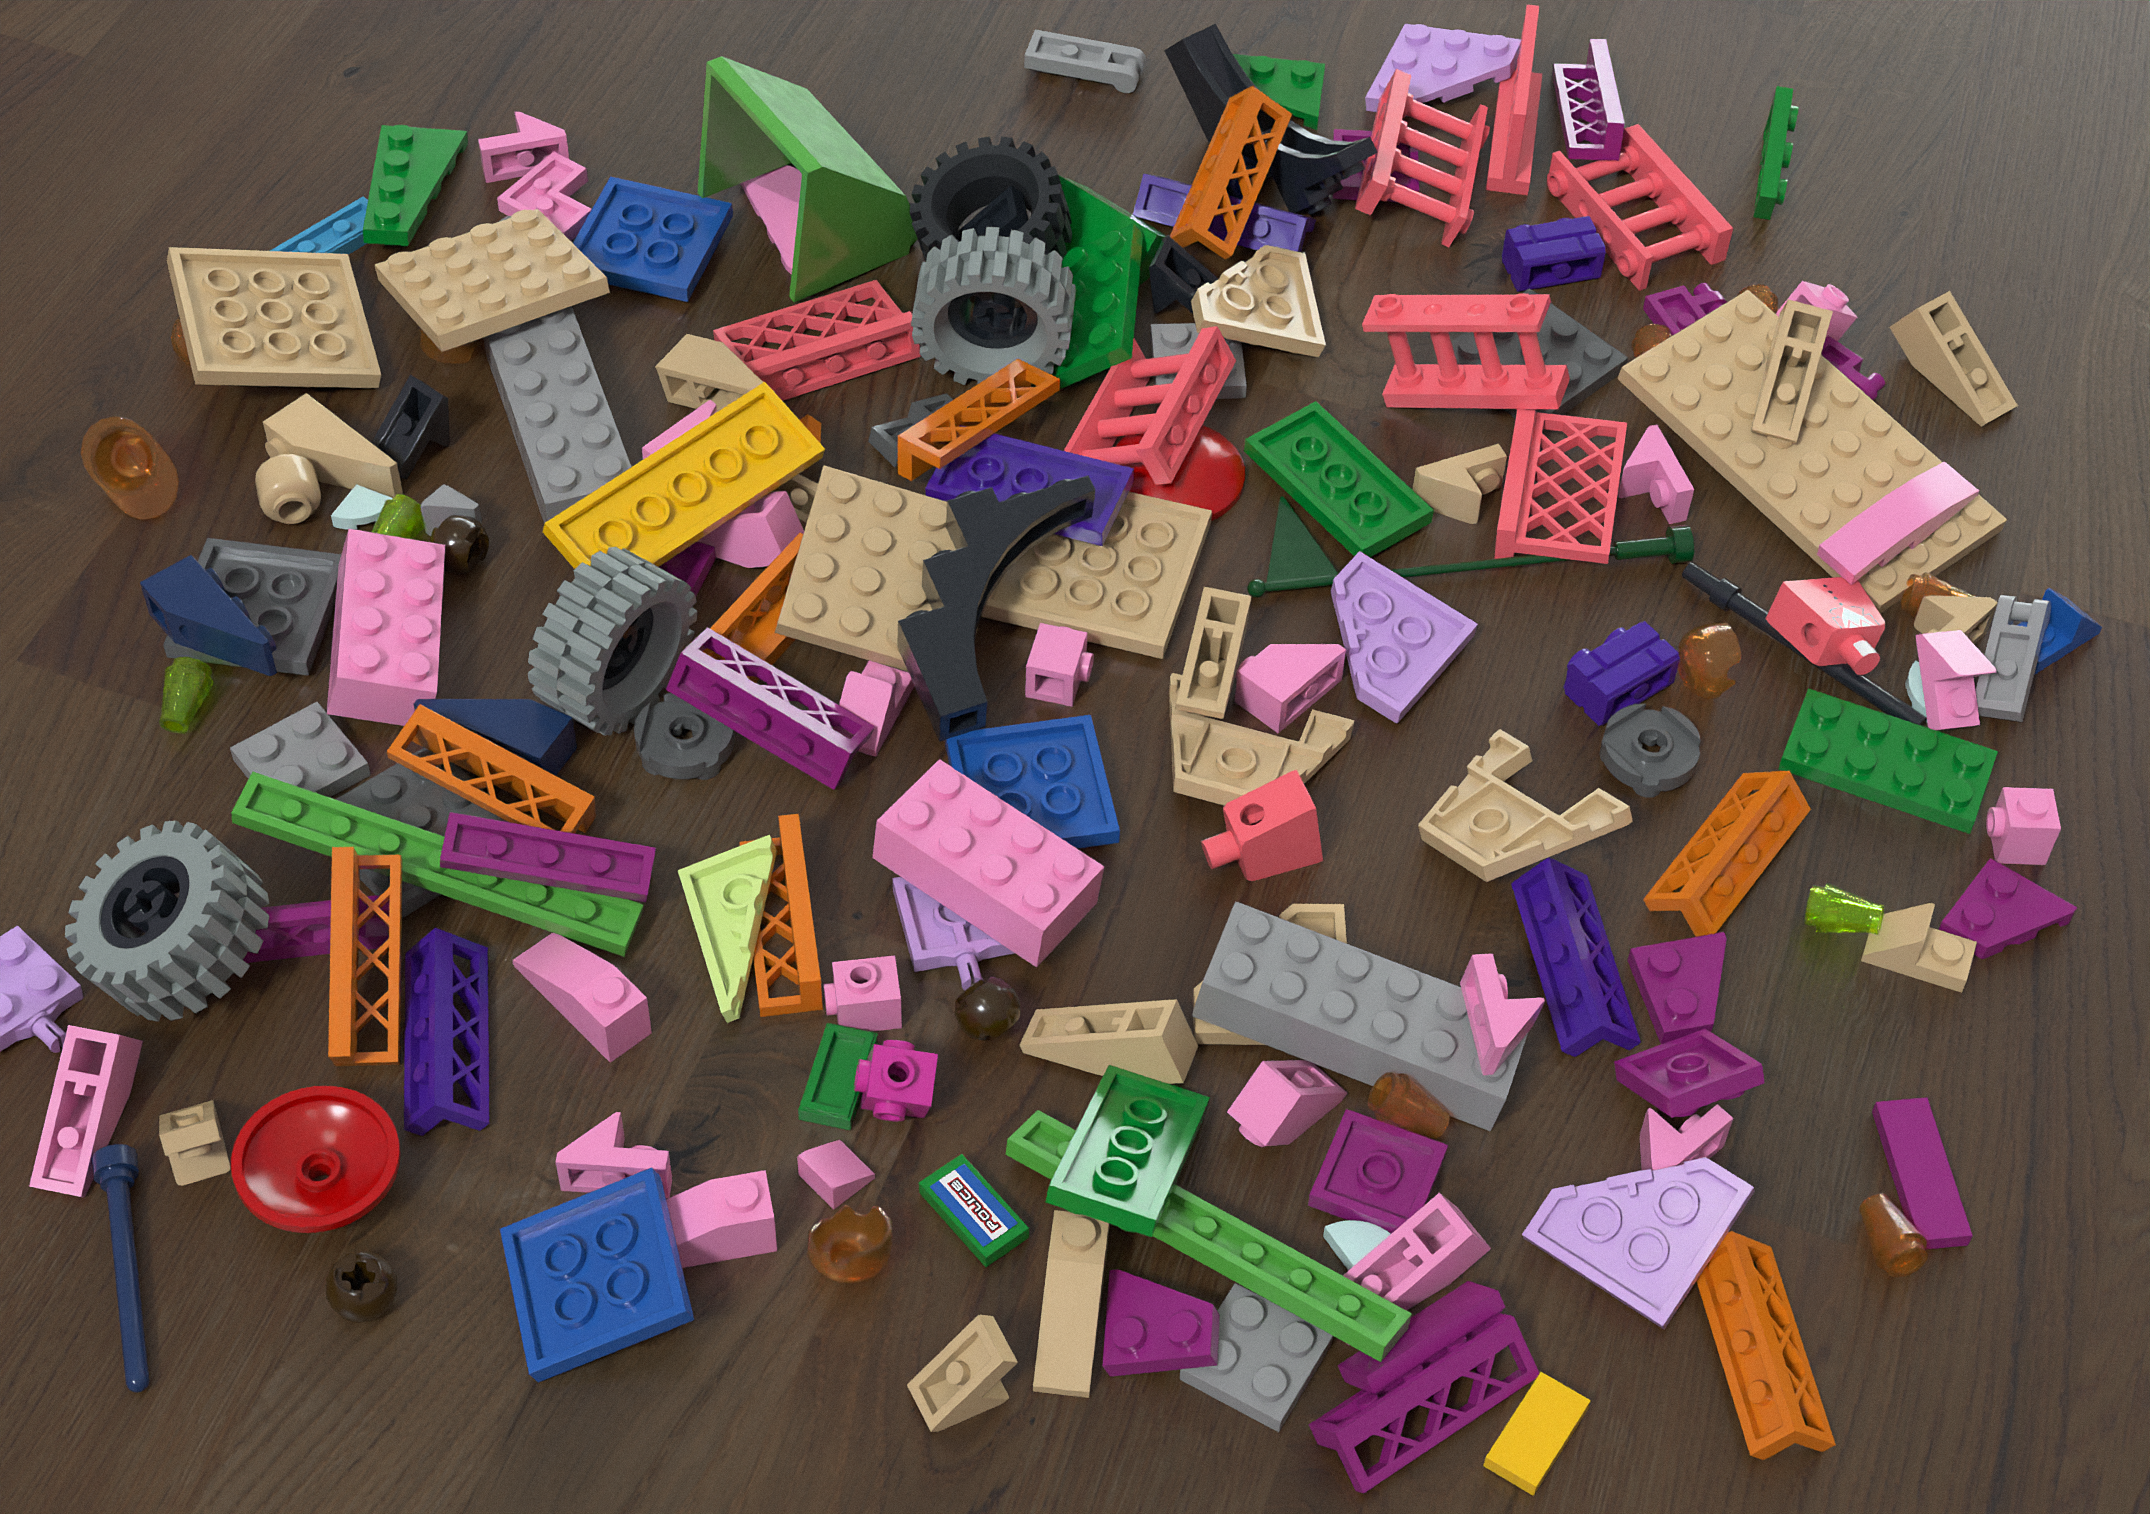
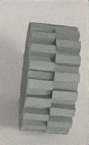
M986 227L985 236L978 237L973 228L962 231L960 242L953 235H950L942 240L941 250L934 246L928 252L927 260L922 262L919 272L911 326L913 327L912 338L914 344H921L920 355L925 361L935 357L934 369L944 375L950 369L955 372L953 381L965 385L968 378L978 380L977 384H979L1016 359H1020L1049 374L1053 373L1054 363L1059 366L1065 359L1066 349H1069L1076 290L1075 284H1072L1073 274L1069 266L1061 268L1062 257L1055 250L1045 255V243L1034 238L1030 244L1022 242L1024 233L1012 229L1010 237L999 236V227ZM975 296L974 304L968 297ZM1016 300L1022 305L1021 307L1015 308Z
M617 547L608 548L607 554L602 551L591 556V566L582 562L574 569L575 579L571 583L564 580L557 589L561 596L555 605L548 603L542 615L548 618L544 627L536 628L533 640L539 644L537 648L529 651L528 663L534 666L528 672L529 682L535 685L532 688L533 693L541 698L542 701L603 735H611L613 731L618 734L626 731L628 722L635 725L639 713L645 706L650 703L652 708L660 702L659 692L663 687L667 688L680 653L683 651L684 646L690 644L693 640L695 632L689 629V626L697 621V610L692 608L697 602L694 593L689 591L691 587L686 582L625 548L621 550Z
M165 821L162 832L153 824L140 829L141 840L137 842L129 836L125 837L117 843L120 853L113 859L105 853L95 863L102 869L96 878L93 879L85 876L79 886V889L86 893L83 901L72 900L68 913L77 922L65 926V938L73 943L72 946L67 948L69 959L77 964L75 968L130 1012L137 1016L141 1014L146 1019L159 1021L161 1014L170 1021L183 1018L184 1006L197 1013L208 1007L205 997L210 993L215 994L218 998L226 994L231 988L225 981L233 973L242 978L250 965L243 961L247 952H259L263 940L255 932L256 929L267 928L269 915L261 909V907L269 904L268 893L260 887L263 881L259 875L206 829L204 831L197 824L187 822L183 827L177 821Z

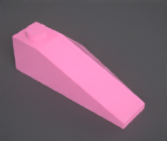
M785 165L740 184L757 216H760L766 225L767 235L772 244H776L785 269L792 275L802 174L798 169Z

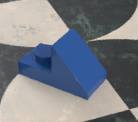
M2051 588L2045 591L2042 600L2051 602V613L2048 627L2044 632L2034 675L2098 635L2102 629V626L2072 601ZM2022 621L2017 626L2027 627L2028 622Z

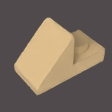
M1496 444L1417 467L1413 491L1434 509V512L1469 524H1476L1482 495L1499 489L1502 486L1507 455L1501 446Z
M1926 596L1920 604L1914 621V627L1922 634L1961 630L1973 644H1976L1987 634L1998 602L1991 597Z
M1927 903L1874 916L1861 961L1962 993L1967 982L1977 942L1929 927L1935 904Z
M213 1100L159 1116V1136L165 1156H169L173 1174L178 1185H187L227 1173L230 1170V1162Z
M978 1315L907 1384V1387L930 1431L939 1432L1007 1401L1009 1395L1000 1379L1018 1361L994 1317Z

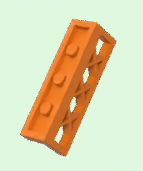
M1254 86L1239 92L1228 100L1170 234V237L1182 248L1199 241L1223 259L1232 257L1292 116V113ZM1260 109L1276 120L1271 132L1263 135L1257 120ZM1253 144L1258 163L1254 169L1247 170L1241 152L1245 145ZM1238 179L1243 198L1240 204L1231 206L1226 187L1229 181ZM1223 215L1228 231L1224 241L1208 231L1215 216Z
M1016 359L898 435V474L913 481L934 466L941 469L1058 392L1060 389V379L1020 359Z
M801 532L710 628L770 665H773L796 640L777 634L775 630L803 538V533ZM709 648L703 651L716 660H725L724 657ZM747 676L754 683H757L759 680L758 677Z
M419 704L387 750L389 759L510 823L554 830L540 822L537 809H541L565 822L560 831L575 834L577 830L586 833L596 818L595 797L421 704ZM413 741L435 754L419 758L406 751V748ZM452 762L479 776V778L462 781L452 775L449 763ZM443 764L445 771L441 770L436 766ZM496 785L524 801L507 805L496 799L493 786ZM487 787L488 794L479 789ZM531 811L532 817L523 812Z
M1791 772L1743 773L1644 897L1643 900L1649 911H1681L1696 937L1716 934L1811 810ZM1752 790H1759L1754 794L1748 796ZM1684 885L1680 892H1673Z
M799 814L778 816L780 837L772 838L777 850L776 855L782 854L783 863L772 873L768 894L773 892L787 901L788 904L776 917L763 911L761 923L766 927L762 931L759 929L753 956L760 1017L823 1010L821 977ZM754 840L740 842V846L752 842ZM784 878L786 886L780 883ZM789 919H790L791 927H789V926H787V925L785 924ZM775 933L793 943V946L781 959L763 949V946ZM794 961L796 962V969L790 966ZM765 964L771 968L767 973L765 970ZM783 975L799 985L800 995L769 998L768 988Z
M332 847L328 1057L335 1066L400 1065L401 855H358L354 847ZM360 869H390V887L377 900L372 902L360 890ZM359 899L368 906L360 916ZM390 900L388 917L381 908ZM376 914L389 926V939L372 954L359 941V929ZM360 951L368 959L358 968ZM388 951L389 969L379 961ZM375 965L388 978V991L371 1006L358 993V981ZM358 1002L367 1010L359 1019ZM386 1004H388V1021L379 1013ZM374 1017L388 1030V1052H357V1033Z
M1730 1231L1696 1282L1750 1456L1765 1460L1795 1443L1824 1452L1836 1444L1772 1248ZM1803 1416L1805 1417L1808 1426L1805 1425Z

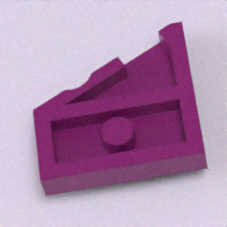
M1990 858L1943 919L1939 930L1976 941L1974 955L1983 960L2002 952L2007 945H2019L2035 938L2038 930L2058 923L2060 927L2069 924L2077 907Z
M1724 932L1630 948L1627 961L1660 1044L1702 1029L1712 1031L1727 940Z
M1118 1269L1110 1270L1102 1366L1110 1377L1217 1366L1220 1314L1215 1306L1209 1302Z

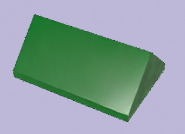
M1059 175L1072 224H1070L1072 230L1071 243H1065L1067 252L1075 247H1082L1100 239L1110 231L1119 230L1134 223L1143 234L1139 287L1150 278L1149 267L1162 239L1167 235L1087 186Z

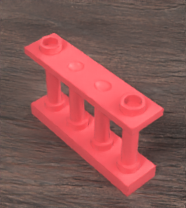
M1396 69L1379 98L1371 139L1378 153L1366 158V169L1363 170L1355 209L1371 215L1379 200L1384 202L1388 199L1444 221L1445 228L1441 244L1450 247L1458 232L1461 234L1466 233L1474 215V210L1470 209L1469 205L1479 152L1485 144L1490 127L1485 125L1488 107L1480 104L1468 123L1413 100V95L1408 93L1411 75ZM1407 115L1462 138L1461 146L1457 148L1407 127V122L1402 120V118ZM1402 143L1455 165V176L1402 155V150L1396 148V146ZM1395 170L1450 193L1449 205L1395 183L1396 178L1390 176V174Z
M1639 124L1624 129L1619 161L1598 160L1575 168L1561 151L1552 154L1550 170L1547 175V186L1551 194L1558 197L1575 218L1590 216L1596 227V234L1599 233L1605 245L1606 254L1617 265L1620 273L1627 277L1639 291L1647 288L1652 263L1694 248L1699 251L1711 265L1726 260L1733 227ZM1621 170L1628 172L1635 180V182L1600 194L1588 183ZM1646 195L1659 206V208L1621 220L1611 209ZM1668 222L1675 224L1683 233L1647 247L1634 235Z
M1525 293L1516 295H1375L1362 323L1364 332H1387L1396 364L1382 393L1386 407L1559 409L1570 380L1567 365H1545L1537 332H1540L1551 303L1550 295H1529ZM1406 332H1430L1438 364H1415ZM1449 332H1473L1482 365L1457 364ZM1492 332H1517L1525 365H1502Z
M1218 326L1202 328L1187 354L1146 359L1134 338L1132 358L1110 368L1064 451L1118 465L1142 463L1156 485L1172 483L1236 363V359ZM1177 373L1173 383L1146 386L1152 376ZM1161 403L1154 414L1129 417L1134 406ZM1145 433L1139 444L1112 447L1118 436Z

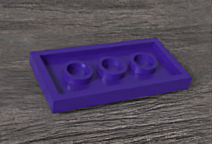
M992 434L941 469L936 467L925 491L926 496L947 502V500L954 499L966 491L977 492L992 487L999 502L1020 492L1030 493L1050 487L1063 479L1073 480L1088 475L1095 488L1092 517L1061 529L1054 534L1103 546L1134 483V468Z

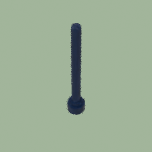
M115 1144L100 1148L93 1154L94 1180L100 1184L101 1189L107 1192L125 1381L130 1391L138 1393L144 1391L149 1385L130 1188L133 1187L134 1180L139 1175V1165L135 1148L128 1145Z

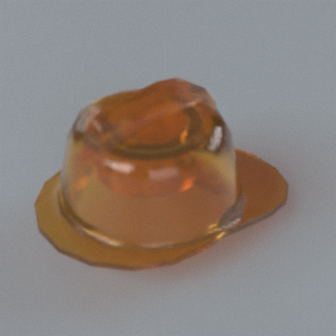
M117 416L101 419L88 429L83 438L81 448L84 467L113 502L129 516L143 520L157 518L168 511L177 498L179 487L177 469L154 435L131 419Z

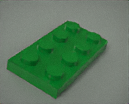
M1134 223L1119 230L1110 231L1102 238L1082 247L1071 249L1062 261L1061 268L1069 266L1073 274L1072 284H1075L1076 294L1069 349H1066L1065 359L1060 366L1054 363L1053 373L1051 374L1060 379V389L1132 358L1143 234Z
M1317 401L1245 439L1244 452L1354 557L1359 551L1368 557H1372L1432 523L1434 509Z
M1808 688L1778 769L1790 771L1793 775L1970 834L1998 751Z
M1108 1065L1049 1184L1045 1202L1064 1208L1073 1214L1085 1215L1118 1226L1128 1232H1136L1152 1237L1204 1120L1210 1097Z

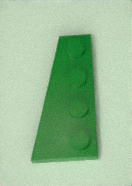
M381 125L363 225L364 243L408 246L427 215L429 202L431 199L436 200L441 191L442 180L445 175H450L456 166L458 153H463L468 145L467 131L417 128L407 125Z

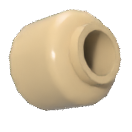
M281 454L271 457L262 463L257 470L255 485L259 505L266 516L282 523L296 524L315 513L320 505L321 491L317 473L312 463L306 458L294 454Z

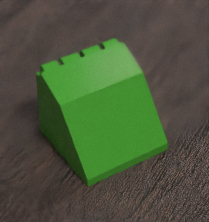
M723 56L707 62L698 194L701 198L708 197L790 163L801 172L802 179L789 295L793 302H797L909 254L910 246L918 239L912 225L910 204L906 195L808 89Z

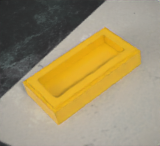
M1540 1372L1487 1454L1483 1466L1534 1496L1588 1411L1591 1400Z

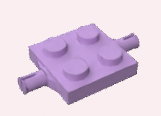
M902 877L892 878L893 893L914 972L945 966H957L962 988L966 990L971 986V978L973 984L981 979L983 980L978 966L979 961L1014 954L1013 951Z
M16 926L0 936V1052L16 1041L32 1036H37L52 1052H60V1046L63 1048L66 1033L54 1021L61 1012L83 999L81 985L19 926Z

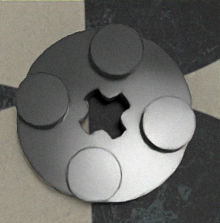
M672 693L665 694L664 701L652 708L650 703L645 706L639 713L634 726L636 749L642 759V766L645 771L653 775H662L673 779L698 778L708 780L714 778L719 774L721 764L730 756L735 742L733 729ZM683 729L692 730L693 737L681 740L672 735H681Z
M1633 704L1620 709L1608 720L1599 752L1600 759L1614 777L1622 783L1633 787V790L1638 795L1646 798L1655 797L1661 791L1673 790L1684 785L1695 774L1700 757L1699 745L1701 740L1697 728L1685 715L1673 708L1662 706L1660 712L1645 710L1646 704ZM1641 743H1645L1648 746L1657 744L1660 746V750L1656 753L1648 752L1642 748Z

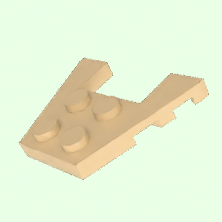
M1172 673L1170 676L1169 711L1173 792L1225 806L1228 802L1296 769L1305 784L1351 739L1355 720L1313 709L1299 741L1204 717V715L1176 710L1175 705L1182 675Z
M1500 729L1489 739L1490 749L1483 757L1476 755L1468 764L1469 774L1458 787L1451 785L1418 824L1421 839L1488 882L1625 827L1633 821L1630 806L1600 788L1561 815H1557L1503 782L1531 763L1532 757L1528 745Z

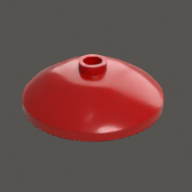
M1204 425L1201 426L1172 483L1156 485L1142 463L1122 465L1134 468V483L1129 492L1212 510L1211 521L1227 513L1237 503L1243 492L1245 482V466L1237 448L1225 436ZM1145 433L1127 435L1115 447L1139 444Z
M306 1087L290 1091L271 1100L251 1116L236 1138L231 1155V1173L239 1198L245 1207L261 1221L285 1231L297 1233L324 1232L343 1227L360 1219L382 1201L391 1189L399 1170L400 1144L391 1118L371 1098L343 1087ZM320 1175L329 1176L322 1181H313Z

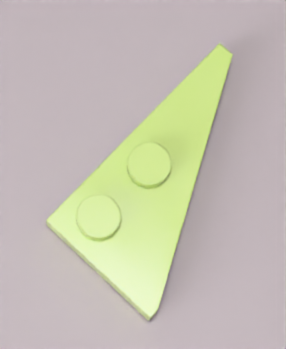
M770 835L678 870L718 1004L727 1023L739 1019L777 854L775 844Z

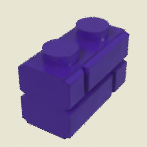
M1590 216L1574 219L1561 218L1555 222L1537 225L1523 224L1506 230L1502 262L1508 274H1511V280L1517 292H1521L1529 288L1533 290L1598 279L1601 277L1606 251L1599 233L1596 234V227Z
M1645 621L1638 623L1628 630L1623 627L1618 628L1607 637L1601 646L1592 651L1587 648L1582 649L1570 659L1567 665L1568 671L1564 684L1565 694L1579 708L1583 707L1584 712L1598 726L1604 725L1620 709L1629 705L1639 704L1673 684L1680 662L1679 652L1665 639L1660 640L1659 634Z

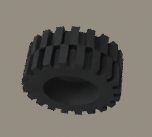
M1001 136L999 145H992L990 137L978 138L979 147L969 149L965 141L955 145L958 152L957 155L950 158L946 152H943L935 158L938 169L933 170L927 166L920 174L924 186L914 185L911 194L915 203H910V216L925 261L927 260L928 252L934 246L941 250L943 239L950 235H953L956 239L959 227L970 214L989 205L1010 186H1013L1024 195L1026 209L1031 212L1029 220L1017 230L1024 233L1022 242L1030 244L1034 238H1037L1045 243V255L1055 250L1062 257L1063 261L1067 254L1065 243H1071L1072 239L1070 227L1072 221L1055 166L1051 167L1049 158L1042 151L1036 155L1033 145L1023 141L1019 148L1016 149L1013 138Z

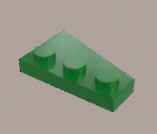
M1233 54L1246 75L1262 93L1292 113L1293 116L1304 119L1303 126L1317 130L1325 63Z
M1777 86L1763 131L1762 140H1764L1760 156L1759 165H1761L1756 189L1754 218L1770 220L1775 204L1783 205L1787 179L1780 178L1781 168L1789 167L1793 143L1786 142L1787 131L1794 132L1799 109L1798 106L1791 105L1793 88Z

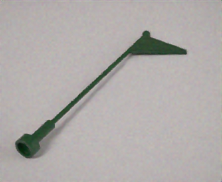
M1283 496L1280 497L1267 582L1264 583L1260 579H1253L1247 586L1248 593L1255 598H1259L1265 592L1329 586L1332 585L1333 579L1338 575L1336 569ZM1689 525L1671 526L1667 528L1665 537L1616 541L1614 546L1610 547L1609 556H1615L1616 560L1667 555L1671 564L1692 562L1694 557V539ZM1527 555L1392 569L1391 571L1402 578L1569 561L1570 559Z

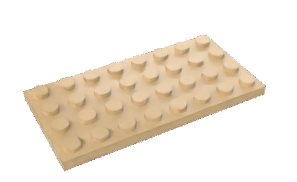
M1749 290L1621 367L1618 380L1832 577L1842 576L1817 555L1819 545L1887 494L1916 476L1943 463L1822 355L1820 356L1797 442L1792 443L1751 432L1767 357L1779 317ZM1978 494L1977 497L1915 548L1911 549L1907 546L1883 567L1877 564L1858 581L1881 614L2001 532L2007 519Z

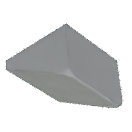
M445 484L439 487L421 504L425 533L431 536L435 527L439 528L441 523L451 515L470 516L482 524L479 504Z

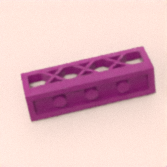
M1590 39L1586 65L1553 64L1552 77L1568 159L1619 161L1625 122L1607 40ZM1570 79H1582L1583 81L1576 83ZM1577 97L1586 102L1581 104L1573 99ZM1582 118L1590 123L1585 125L1577 120ZM1583 140H1587V141H1589V142H1591V143H1593V144H1578V143H1580V142L1583 141Z
M708 627L680 653L666 688L670 693L833 790L843 781L854 755L871 737L875 726ZM709 648L724 657L725 660H716L703 651ZM747 676L758 677L766 682L767 685H758L749 680ZM789 701H798L808 707L809 710H800L791 705ZM831 726H840L854 736L850 740L833 730Z
M450 812L440 856V867L646 902L656 848Z
M374 895V896H367V897H368L372 902H374V901L377 900L381 895ZM359 899L360 916L368 906ZM331 900L262 907L261 909L269 915L268 927L256 929L255 934L263 940V943L258 953L247 952L243 961L251 963L330 954ZM390 900L381 908L388 917ZM376 914L359 929V941L367 949L379 948L389 939V926Z
M1498 1313L1377 1394L1362 1389L1310 1423L1309 1427L1318 1445L1338 1452L1355 1491L1365 1493L1536 1379L1540 1373L1514 1316ZM1508 1346L1518 1370L1501 1381L1490 1378L1495 1354ZM1477 1366L1476 1373L1470 1372V1370ZM1461 1376L1474 1379L1467 1404L1458 1410L1445 1407L1452 1382ZM1487 1384L1493 1385L1491 1388L1486 1390ZM1433 1395L1432 1402L1425 1401ZM1417 1405L1430 1408L1424 1432L1413 1440L1402 1437L1401 1433L1407 1412ZM1443 1413L1450 1414L1442 1420ZM1389 1424L1387 1432L1381 1430ZM1372 1435L1385 1438L1379 1462L1365 1471L1354 1447ZM1399 1442L1405 1444L1397 1450Z

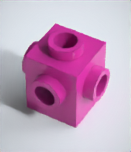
M900 1040L883 1041V1045L874 1044L868 1059H859L857 1064L854 1091L863 1092L861 1109L872 1110L875 1118L885 1121H904L905 1116L924 1118L932 1104L938 1054L915 1051L913 1044Z

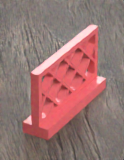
M1526 6L1516 70H1514L1511 78L1499 82L1486 190L1528 195L1542 83V73L1532 72L1539 6Z
M877 280L713 330L714 340L723 342L763 382H766L782 401L921 357L919 353L920 345L914 344L912 338V313L910 311L902 313ZM869 298L875 299L872 306L855 304ZM824 312L834 314L832 319L816 317L815 315ZM846 316L863 318L860 324L844 321ZM783 325L794 326L790 332L774 329ZM806 329L823 331L819 337L803 334ZM741 338L752 339L749 345L731 342ZM765 341L781 344L778 350L762 347Z
M1517 409L1497 527L1494 559L1514 557L1515 553L1608 564L1627 422L1536 412V409ZM1543 429L1563 431L1568 437L1553 444L1543 434ZM1598 435L1615 437L1616 441L1599 449L1589 439ZM1579 446L1589 456L1574 463L1564 452ZM1553 459L1563 470L1549 477L1538 466ZM1599 464L1610 475L1595 482L1585 471ZM1574 478L1584 489L1569 496L1559 485ZM1548 491L1558 502L1543 509L1533 499ZM1594 497L1605 508L1590 515L1579 504ZM1569 511L1579 522L1564 529L1553 518ZM1540 525L1546 527L1553 534V536L1546 540L1526 538L1527 532ZM1589 530L1601 541V546L1580 544L1575 537Z

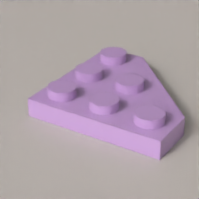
M1405 24L1365 97L1366 111L1377 112L1379 98L1396 69L1411 75L1408 93L1413 95V100L1420 103H1425L1438 97L1442 102H1446L1473 92V85L1490 78L1495 83L1511 78L1517 66L1521 39L1506 38L1502 35L1491 36L1469 33L1464 30L1433 28L1422 24Z
M1360 551L1333 579L1331 595L1344 648L1346 649L1356 697L1364 704L1398 724L1475 636L1478 624Z
M1705 1157L1685 1161L1682 1165L1653 1171L1646 1169L1608 1177L1605 1181L1576 1187L1569 1185L1554 1188L1550 1191L1522 1233V1236L1528 1242L1665 1330L1755 1190L1747 1182Z

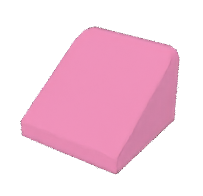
M840 1139L806 1150L797 1156L799 1176L833 1210L875 1179V1173Z

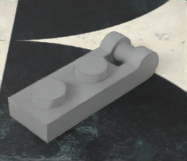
M1035 30L1025 53L1024 68L1081 78L1087 81L1113 84L1118 91L1130 93L1136 89L1139 73L1143 70L1146 56L1140 49Z
M2000 595L1984 655L1995 667L1997 673L1979 676L1976 687L1979 716L2023 722L2044 632L2049 624L2051 613L2050 601L2034 599L2033 603L2017 602L2015 596ZM2014 620L2028 622L2027 627L2012 624Z

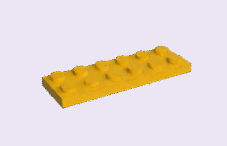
M763 382L545 522L543 533L574 569L582 562L591 566V556L599 551L607 554L608 548L617 547L621 550L625 548L659 567L822 459L825 448L768 384Z

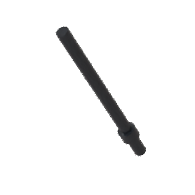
M1690 562L1686 566L1682 577L1708 594L1711 603L1725 612L1729 609L1810 662L1767 622L1765 618L1768 611L1741 594L1742 588L1727 578L1718 579L1694 562ZM1813 664L1887 715L1924 726L1926 723V716L1864 675H1857L1849 665L1817 666Z

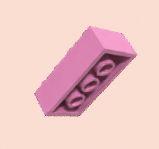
M348 529L338 566L327 714L405 726L415 712L413 704L417 699L436 698L445 545Z
M940 759L876 822L873 859L1035 967H1038L1097 904L1104 872L1103 865Z

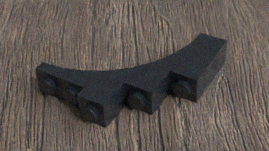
M1216 23L1180 40L1164 50L1208 142L1212 140L1229 98L1251 86L1257 88L1231 53ZM1259 110L1257 120L1262 135L1270 133L1276 120L1263 110ZM1290 120L1266 177H1273L1289 212L1295 213L1306 208L1308 214L1311 215L1331 205L1332 202L1329 196L1344 189L1340 181L1366 169L1362 160L1378 152L1371 137L1353 142L1332 141L1312 134ZM1253 144L1245 145L1241 153L1258 162Z
M1088 475L1073 480L1063 479L1050 487L1034 492H1020L999 502L992 487L977 492L966 491L954 499L947 500L946 529L956 550H942L935 553L931 558L923 560L922 588L932 610H919L911 613L905 619L898 620L897 648L939 742L986 726L987 699L977 672L974 645L976 629L986 603L1005 573L1032 547L1057 531L1092 517L1095 488Z

